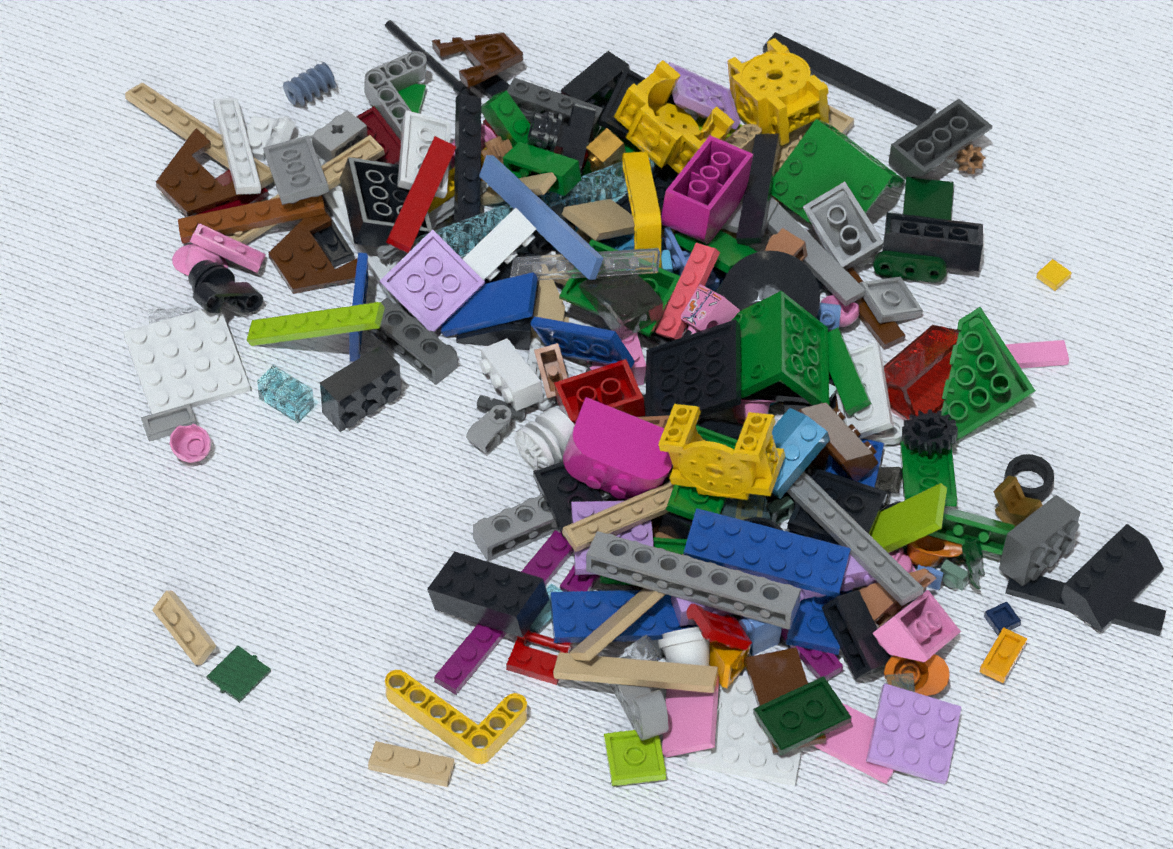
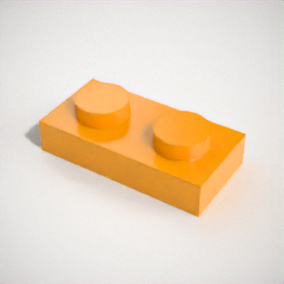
M1003 627L983 661L979 672L1004 684L1023 651L1027 638Z

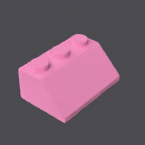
M927 590L873 632L880 646L885 648L889 655L925 662L961 631L930 591Z

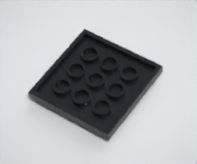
M736 319L646 350L645 417L668 416L674 404L698 406L701 411L699 418L741 404L740 324Z

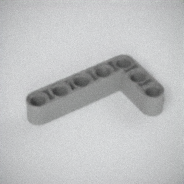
M419 51L407 53L370 69L365 74V96L372 106H375L400 140L402 137L403 116L406 110H411L397 91L416 84L426 77L427 58Z

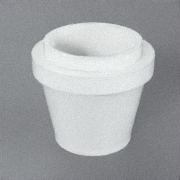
M699 627L664 633L662 634L663 639L658 640L659 649L663 650L667 662L710 666V641L701 635L702 631Z

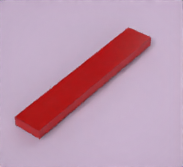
M434 136L386 243L409 253L457 146Z

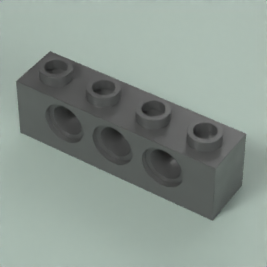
M515 77L507 89V92L529 122H531L534 113L543 114L549 111L554 113L555 118L557 113H561V124L568 125L575 102L596 108L589 143L595 139L600 129V125L597 123L603 113V108Z
M388 298L381 302L385 307L381 325L378 329L368 330L371 334L435 385L457 369V352L451 345H446L442 342L436 333L427 330L417 318L408 315L398 303H393Z

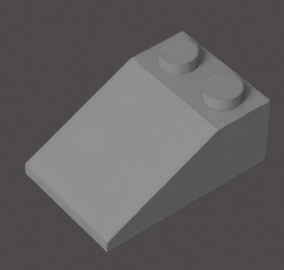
M846 182L841 183L803 206L825 250L845 270L852 268L882 250L883 240Z

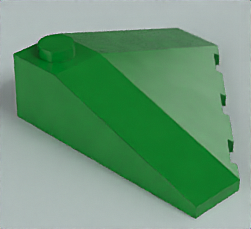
M981 307L958 321L957 330L959 334L956 345H953L949 365H952L949 380L946 379L942 395L944 400L942 416L949 414L950 420H956V426H958L956 441L1033 396L1036 391Z

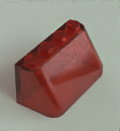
M932 324L884 365L890 408L906 420H909L910 414L918 416V411L920 410L925 414L928 409H931L932 413H937L942 409L944 403L942 399L946 379L949 380L952 366L949 363L953 345L957 343L958 330Z

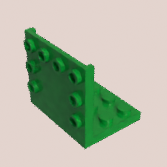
M816 119L775 174L771 194L811 224L803 206L843 182H846L861 208L867 214L887 186L889 188L893 186L900 188L906 180L834 126Z
M782 291L739 311L732 320L736 319L740 324L741 399L778 381H782L792 391L807 400L809 404L814 406L827 403L829 405L828 327Z

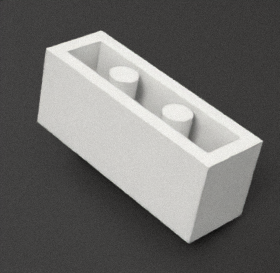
M515 208L463 260L483 280L487 279L490 282L500 272L497 269L498 266L503 262L506 264L510 263L518 255L515 250L521 244L526 247L535 238L533 233L536 228Z
M508 339L480 349L482 360L479 361L481 370L484 374L490 376L493 386L496 389H500L506 403H510L518 411L543 400L540 379Z

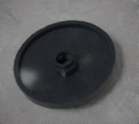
M761 251L744 257L727 273L720 291V295L725 297L740 311L780 291L784 292L816 319L820 308L819 286L811 270L798 258L780 251Z

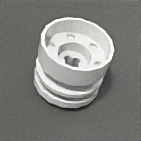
M554 407L548 408L536 417L535 422H529L525 427L516 431L514 437L518 451L534 471L563 461V453L574 424L561 410Z

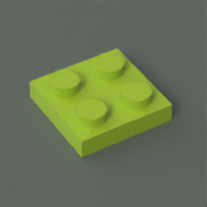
M635 730L604 733V745L612 786L666 780V769L659 735L642 741Z

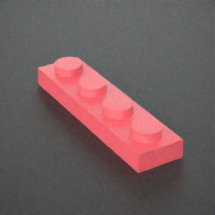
M699 243L695 244L655 330L658 335L672 340L681 338L687 325L681 320V315L699 284L705 286L720 254L716 248Z

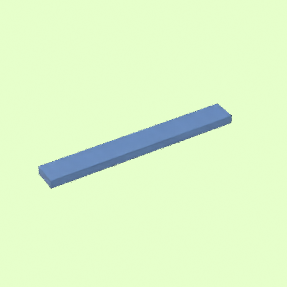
M486 155L479 177L513 209L517 208L536 230L589 280L596 279L603 257L494 155Z

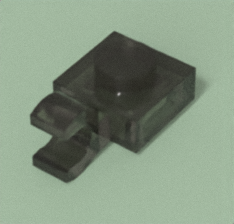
M879 467L875 488L887 491V498L882 508L890 504L891 494L899 493L902 480L901 467Z

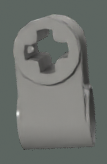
M496 405L491 408L487 414L469 428L466 434L467 440L486 454L492 452L512 432L511 410L505 405Z

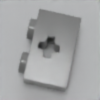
M346 110L341 115L334 117L323 128L316 130L312 135V144L316 154L326 162H329L366 138L367 125Z

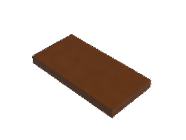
M796 647L744 658V664L758 706L808 683ZM823 735L798 748L826 743V736ZM768 737L772 752L778 753L777 749Z

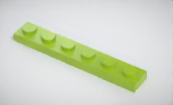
M381 302L256 319L251 322L246 341L251 346L378 329L381 325L385 307Z

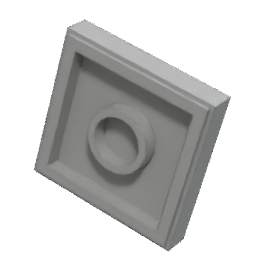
M901 277L859 283L865 289V296L863 298L879 323L921 317L923 310Z

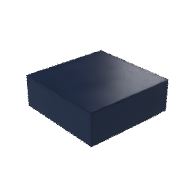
M1007 601L984 613V618L997 636H999L1003 627L1012 630L1021 624L1020 618Z

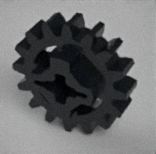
M928 409L925 414L920 410L918 411V416L910 414L909 420H904V426L902 427L904 444H909L910 450L917 448L918 454H921L923 451H927L928 455H931L932 451H937V453L941 454L942 448L950 450V444H956V438L958 437L956 420H950L949 414L942 416V411L940 410L937 413H932V410Z

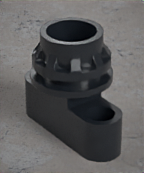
M574 102L568 125L561 124V113H557L556 118L554 113L549 111L543 114L534 113L528 132L527 143L544 150L548 148L550 152H554L556 146L562 147L560 155L578 160L581 172L596 108Z
M202 260L195 264L189 273L188 281L192 286L193 299L208 313H220V308L224 302L235 306L242 313L255 312L263 304L261 293L248 282H235L233 272L220 263Z

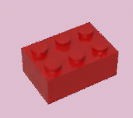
M626 359L554 383L556 400L560 410L568 416L573 424H575L586 397L635 417L645 415L643 395Z

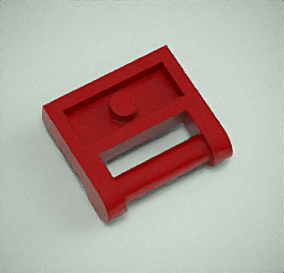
M690 604L686 611L687 618L697 623L702 631L701 635L706 640L721 642L731 649L736 647L747 651L752 642L735 617L730 615L721 616L706 611L697 604Z
M530 629L523 638L518 636L507 661L506 670L557 685L559 679L554 678L553 671L558 656L527 647L525 644L528 641L560 651V653H570L573 643H554L553 638L531 632Z

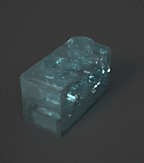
M272 365L257 380L259 399L297 423L314 408L313 389L275 365Z

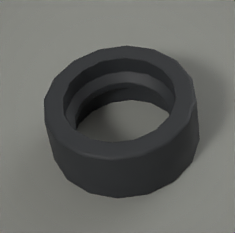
M1023 454L1013 458L1008 463L1004 480L1008 476H1014L1020 471L1037 473L1044 480L1042 486L1027 488L1020 485L1025 497L1038 499L1041 502L1049 496L1054 482V470L1051 465L1042 457L1033 454Z

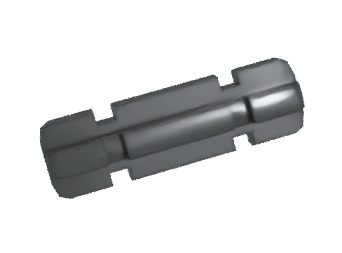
M480 395L477 400V409L487 411V409L491 410L496 405H505L511 410L512 419L517 421L524 419L526 408L516 411L510 403L495 398L490 400V397Z

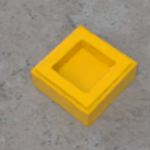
M1052 259L1037 272L1036 278L1056 291L1071 278L1072 272Z

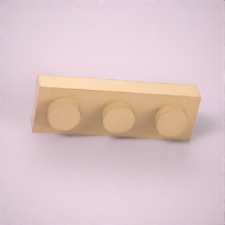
M166 590L152 611L195 665H202L217 645L176 593Z
M375 741L368 762V770L448 787L455 759Z

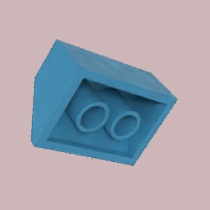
M792 408L786 411L772 430L776 448L784 449L785 458L772 491L779 499L782 498L830 441L828 432L807 415Z

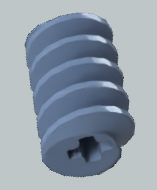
M322 62V64H316L314 68L306 70V73L302 72L298 77L291 78V81L284 82L283 89L291 104L295 105L298 102L301 106H304V98L311 102L313 101L312 93L318 98L321 96L319 89L327 93L329 92L327 85L335 89L336 82L330 67L325 62Z

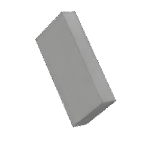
M190 404L141 417L149 442L170 436L179 425L188 426L196 424L198 426Z

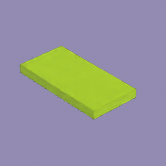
M940 483L881 511L870 536L886 552L890 553L941 529L947 488Z

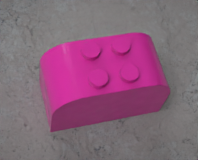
M710 135L666 190L661 223L705 244L710 243L735 211L744 195L749 180L753 154Z
M587 397L584 400L563 453L564 466L572 477L586 483L593 489H601L609 492L616 498H624L626 500L663 485L673 464L669 452L660 451L658 445L664 428Z

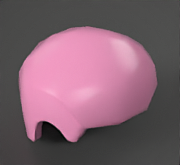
M834 295L827 296L821 300V303L841 305L839 327L849 326L859 316V305L855 302L845 307Z
M196 424L188 426L179 425L170 435L169 445L174 455L181 461L194 463L208 456L211 450V439L208 432Z

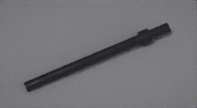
M392 20L386 22L385 27L411 51H419L426 56L427 65L450 84L457 95L463 94L477 97L470 91V88H467L461 80L459 81Z

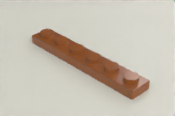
M323 195L283 205L280 198L180 218L178 219L180 238L182 244L190 242L198 224L227 235L326 214Z

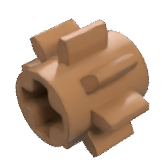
M501 136L485 142L486 149L481 152L484 158H486V155H494L500 162H503L502 157L513 147L509 139L503 141Z
M969 144L965 147V150H960L954 160L960 166L958 170L967 171V174H975V168L983 169L982 164L986 157L980 152L982 148H973V145Z

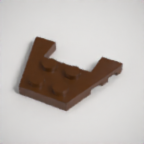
M505 33L475 35V40L466 41L461 37L452 38V42L441 43L440 39L432 40V49L440 57L464 52L476 65L459 70V79L467 88L523 61V52Z
M197 128L191 133L156 180V187L187 217L216 208L217 204L226 201L230 203L237 201L240 196L246 195L236 194L233 181L223 186L195 159L211 147V141Z
M327 212L326 214L304 218L268 252L269 259L293 294L324 289L326 285H346L348 281L355 280L358 258L335 269L312 236L316 232L332 225V220Z

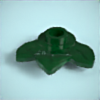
M966 538L965 544L962 545V552L969 570V579L972 585L979 590L981 589L979 575H985L981 562L983 552L977 538Z

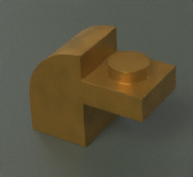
M1008 476L993 491L999 504L995 509L997 516L1002 522L1013 524L1015 527L1043 506L1041 500L1024 496L1017 477Z

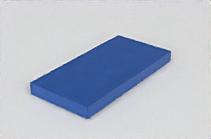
M358 253L352 306L366 304L368 291L367 253ZM363 331L349 332V362H354L360 358Z
M532 272L484 284L442 325V335L448 337L532 317L538 277Z
M534 316L530 323L545 346L559 344L562 356L608 365L626 359L630 368L635 363V360L616 331Z

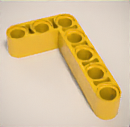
M647 151L623 153V172L634 222V257L661 268V215Z
M392 670L385 677V694L390 703L475 764H485L490 761L527 721V701L519 693L507 695L478 725L406 672ZM518 709L520 711L512 712L510 710ZM440 715V716H443V717H441V718H435L434 716ZM500 727L502 729L494 730L493 728ZM458 730L464 731L463 733H455ZM481 745L484 746V748H476V746Z

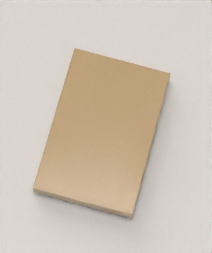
M611 199L568 206L562 212V215L595 241L634 233L632 215Z

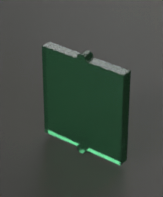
M237 646L206 678L220 688L221 693L228 694L240 703L271 673V669L259 661L256 655L252 656L243 648Z

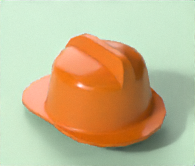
M926 535L907 544L905 554L908 555L914 565L935 567L945 557L959 556L963 552L962 544Z
M936 654L925 662L892 656L886 663L884 670L887 684L925 696L936 695L941 692L948 684L950 676L946 662Z

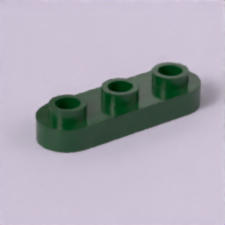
M881 251L874 257V271L884 277H901L907 280L938 283L944 280L947 274L946 262L939 257L894 251ZM887 264L889 267L885 268L882 265ZM911 267V268H913L914 270H913V271H909V270H906V268ZM931 271H937L938 273L932 274Z

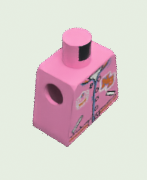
M699 284L681 315V320L689 325L682 337L729 322L740 310L725 297Z

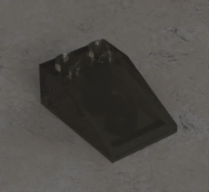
M618 262L598 273L596 279H587L579 284L580 290L610 329L616 331L621 340L662 318L663 301L645 280L622 262Z

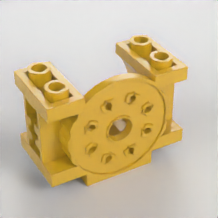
M774 38L767 42V52L757 55L744 63H741L736 57L727 60L730 91L738 116L746 124L757 125L762 129V134H779L780 145L782 146L789 143V132L816 119L829 123L830 107L827 96L829 90L825 82H821L815 75L811 76L810 67L804 59L789 53L788 48Z
M662 60L657 64L652 74L637 86L633 84L627 89L614 118L629 130L626 138L642 152L647 151L648 157L660 168L668 164L677 173H680L710 135L724 141L734 121L716 106L711 111L700 131L691 115L680 107L667 103L681 75Z
M674 404L658 443L660 451L669 452L673 464V470L669 477L671 485L696 487L698 494L745 500H748L750 494L771 496L785 458L784 449L776 448L772 435L776 422L774 415L748 412L735 449H732L720 443L705 441L697 433L695 425L701 413L698 406Z

